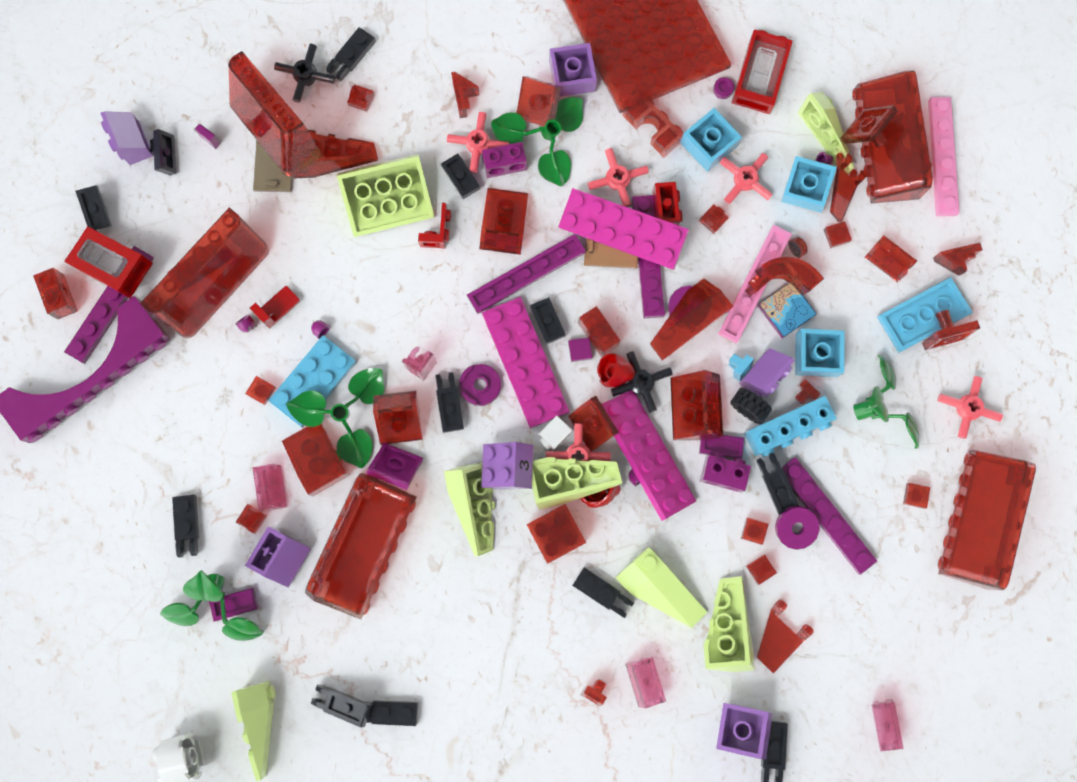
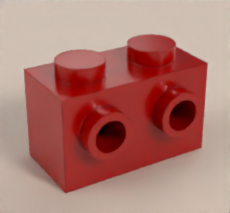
M676 181L655 183L652 191L655 217L679 226L683 220L682 210H679L680 191L676 188Z

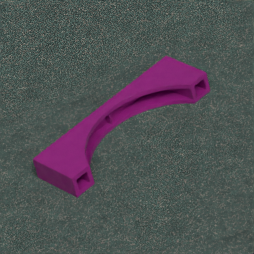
M133 296L117 308L118 326L111 351L102 365L86 380L70 389L53 394H29L11 387L0 393V413L20 441L34 443L43 437L42 434L49 429L59 426L60 421L66 416L75 414L81 405L94 400L96 394L110 388L115 380L126 376L131 372V368L145 362L150 354L166 346L167 342L171 339L140 299Z

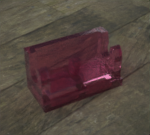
M415 347L408 357L402 360V363L406 370L424 381L437 361L434 354L430 351H427L424 356L421 354L416 358V353L419 352L420 348Z
M269 464L252 467L258 510L265 512L287 508L281 465Z
M653 657L641 658L635 662L625 663L638 707L649 708L666 702Z
M886 699L885 702H872L871 706L880 752L904 749L895 702L892 699Z

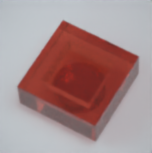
M845 221L824 228L830 249L852 241Z
M256 376L245 394L266 405L276 387Z
M906 483L903 505L927 509L931 487Z
M746 518L740 539L763 545L769 524Z

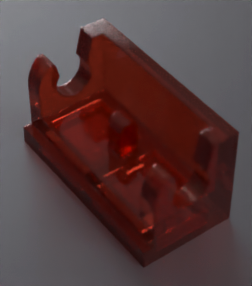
M884 235L865 256L868 261L897 283L917 262L915 258Z

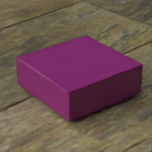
M202 124L196 126L195 131L213 148L217 149L220 145L217 137Z
M589 338L568 340L571 362L592 359Z

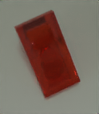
M451 72L459 118L468 117L467 109H470L469 98L480 95L479 87L457 72Z
M975 243L941 251L933 257V260L952 273L961 276L967 272L965 262L975 259L976 255L983 249L981 243Z

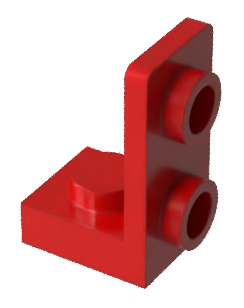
M442 203L440 234L434 231L419 233L418 242L420 247L445 249V242H449L450 231L446 229L447 222L451 221V210L447 208L446 203Z
M284 286L262 307L255 302L250 309L270 329L300 302V299L288 286Z

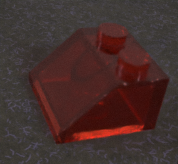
M416 391L373 396V414L380 445H383V443L393 444L423 440Z

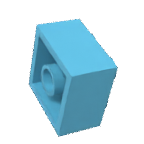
M713 108L683 133L680 143L708 172L724 156L726 157L738 147L742 136Z
M796 156L781 202L822 213L837 167Z
M801 329L795 334V375L839 377L844 373V331Z

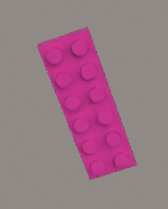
M574 188L571 190L558 226L560 229L672 270L676 268L690 231L687 228Z
M521 297L482 312V316L529 428L532 429L549 422L556 416L561 417L568 414L569 409Z
M632 390L598 406L599 411L661 521L697 502L636 393Z

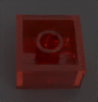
M566 504L526 524L546 564L586 543Z

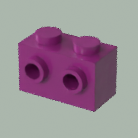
M712 453V455L705 457L699 482L740 493L746 490L751 469L750 465H746V461L733 458V461L724 459L725 455L719 453Z

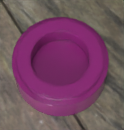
M726 77L717 79L713 87L714 95L719 99L729 98L734 91L733 81Z

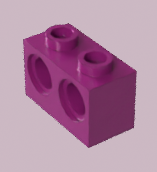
M522 142L482 150L487 178L527 170V160Z

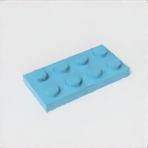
M950 277L882 313L877 318L897 352L900 353L971 315L973 312Z
M323 335L268 401L303 428L304 425L299 423L290 414L286 403L305 391H317L327 399L357 362Z

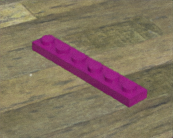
M653 195L633 196L632 209L655 217ZM638 257L643 319L664 317L660 265Z
M576 234L472 291L467 294V298L476 313L479 314L584 255L586 251Z
M133 246L132 250L142 254L151 262L153 261V256ZM126 258L114 277H118L127 265L128 260ZM106 287L64 353L85 364L117 316V308L125 303L128 298Z
M794 457L783 465L782 468L793 492L803 505L816 515L821 528L858 575H861L877 562L876 558L798 459Z

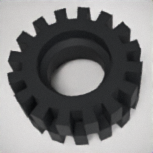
M739 388L730 401V404L738 413L760 425L763 424L772 411L767 401L763 400L761 396H757L755 392L752 393L751 390H746L745 388Z

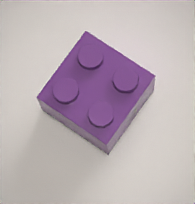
M590 43L549 49V63L555 97L596 91L597 78Z
M520 442L483 444L481 488L497 490L532 489L533 445Z
M723 703L716 749L761 760L766 759L773 713Z

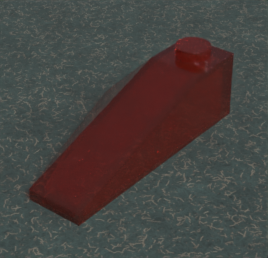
M309 129L288 130L290 163L294 179L315 178L378 161L374 142L354 138L344 140L335 138L334 134L324 136L316 134V131Z
M703 278L686 291L651 341L650 346L663 361L726 315L734 306L719 288Z

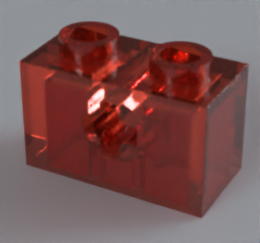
M53 267L33 275L47 314L56 319H61L78 312L63 273Z
M597 306L579 317V326L601 357L619 346L621 340Z

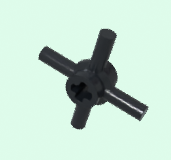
M309 44L305 60L297 61L294 66L279 62L274 64V70L292 74L297 82L292 99L294 102H301L305 86L312 85L315 80L331 84L335 83V76L317 72L315 65L312 64L317 49L315 44Z
M631 351L626 355L636 372L635 377L628 383L611 388V394L614 397L632 390L634 393L643 396L649 413L657 411L650 393L654 387V382L673 375L672 370L668 367L651 374L649 371L640 368L634 351ZM639 378L646 380L644 386L641 383L637 384Z

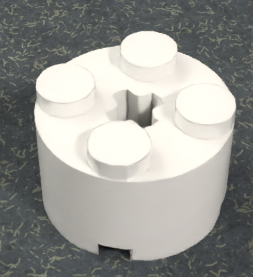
M193 733L162 740L158 747L153 749V759L157 762L159 771L157 775L158 782H189L201 777L202 772H199V768L204 765V756L199 740L194 741L192 738L194 736Z

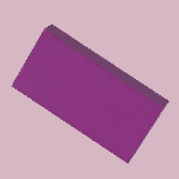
M701 432L699 454L712 455V453H719L725 455L726 458L742 459L744 438Z
M254 588L224 596L227 618L258 610ZM220 600L216 602L209 601L213 622L222 620Z

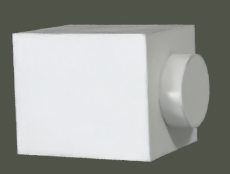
M556 416L539 433V443L545 449L549 450L551 448L555 451L572 433V430Z

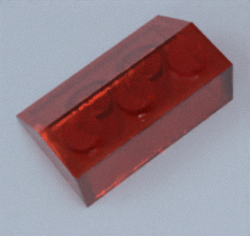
M702 370L671 377L673 440H709L723 437L720 374Z

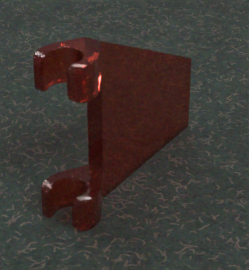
M838 153L836 156L837 168L830 213L838 222L843 221L857 186L866 177L863 170L860 171L859 175H857L855 169L850 172V176L846 173L844 169L852 162V156L847 153L845 158L842 153Z
M781 599L770 609L757 658L773 674L814 633L813 628L805 624L795 634L777 617L788 606Z

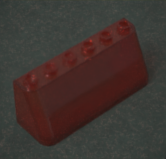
M240 51L234 55L228 63L229 105L281 172L286 176L296 175L323 156L304 123L244 52Z
M914 70L902 71L858 83L852 90V98L856 101L855 118L859 121L858 138L862 142L861 157L864 158L865 162L863 173L864 177H867L866 193L870 197L871 204L919 200L931 188L933 176L916 72Z
M229 207L140 304L181 337L191 338L267 257L269 247Z
M970 450L966 453L963 460L965 468L958 480L960 488L953 500L955 508L948 520L950 528L948 535L943 540L944 552L943 556L938 560V574L987 590H1005L1009 584L1036 473V465L1026 460Z
M360 473L352 485L310 576L305 594L317 603L362 620L363 615H366L369 611L372 595L379 588L380 577L388 568L389 557L398 546L397 540L399 535L404 532L407 526L406 520L408 515L413 512L416 506L415 500L417 496L375 477Z

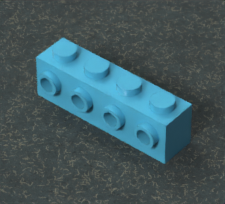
M823 396L748 430L744 434L754 455L762 454L763 457H766L770 453H774L773 448L779 445L783 449L794 444L793 439L799 436L801 440L812 436V430L819 428L820 431L831 427V422L837 418L826 396Z

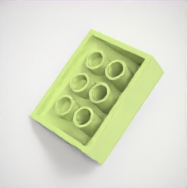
M419 154L337 174L354 237L434 218Z

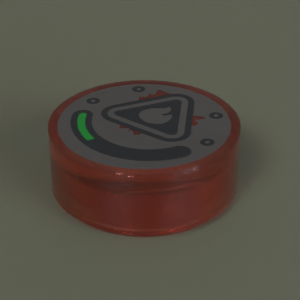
M796 236L789 240V249L796 258H801L807 254L808 248L802 238Z

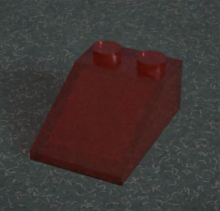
M487 188L479 249L521 255L528 193Z
M323 424L316 427L307 426L282 440L295 472L308 495L314 497L351 475Z

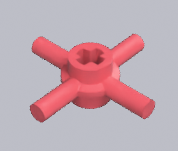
M485 112L478 113L476 130L471 131L467 136L447 135V142L466 145L467 149L472 153L469 170L473 173L478 171L482 150L509 145V142L490 140L488 134L484 132L487 115Z
M608 148L605 150L610 169L607 171L605 178L587 182L588 188L593 190L608 185L613 190H618L622 205L630 207L631 202L626 187L629 185L631 178L648 174V167L646 165L628 171L625 167L618 165L613 148Z
M762 153L752 166L740 168L725 156L719 163L734 174L735 186L724 198L726 203L731 204L741 191L752 189L766 200L772 197L773 193L758 183L759 176L757 171L767 161L768 156Z
M974 376L969 395H965L960 399L942 393L938 396L937 401L956 407L958 415L962 417L957 436L959 438H967L971 420L984 416L1000 422L1003 418L1002 413L984 408L983 401L978 398L983 380L981 377Z
M580 423L574 424V444L570 445L566 451H546V457H554L556 459H575L572 458V454H576V450H580L581 454H584V458L582 457L580 461H611V452H590L589 448L583 444V424Z

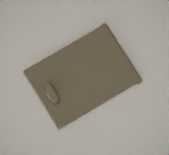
M256 140L254 192H291L294 141Z

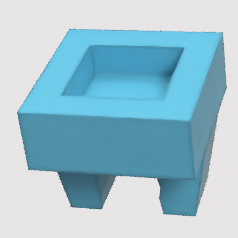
M733 354L728 364L734 369L733 377L740 382L753 366L754 359L749 355L742 359Z

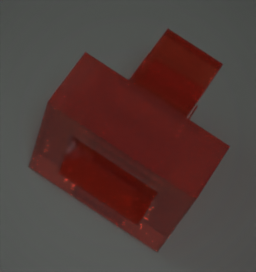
M354 84L349 93L348 106L367 112L374 97V91Z
M713 204L699 219V222L715 234L729 217L721 207Z
M803 379L797 385L801 391L794 398L801 404L808 397L811 400H815L821 393L806 379Z
M247 504L236 520V523L251 533L256 534L268 515Z
M765 554L745 566L757 585L777 574Z
M598 679L592 687L585 686L580 695L597 706H602L607 698L601 694L606 683Z

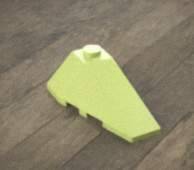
M823 92L811 93L807 96L798 114L824 150L832 155L835 165L843 176L846 177L854 169L833 102Z
M546 457L534 460L532 465V488L539 510L562 505L622 484L617 462L579 461L576 459L565 460Z
M482 462L444 471L448 494L474 556H480L492 551L494 523L491 521L492 509H495V502H492L493 489L481 488Z
M649 547L643 550L615 577L631 595L691 628L707 614V611Z
M741 576L720 579L714 602L712 619L710 618V627L704 643L705 667L708 670L727 672L755 670L743 578Z
M270 681L243 687L231 692L238 723L243 722L244 724L243 740L248 745L250 744L251 747L248 755L256 781L266 777L274 708L273 699L276 697L274 686L270 685Z

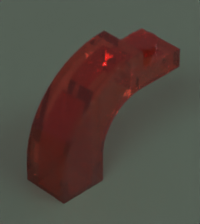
M779 257L769 260L754 271L757 275L748 282L750 286L744 291L749 296H752L770 280L782 279L792 284L803 296L825 278L806 261L794 257Z

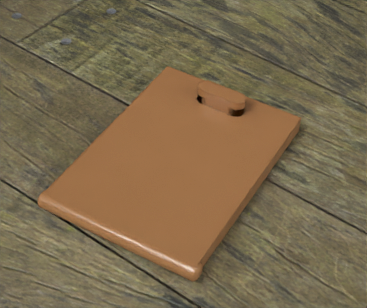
M586 238L584 266L637 269V256Z

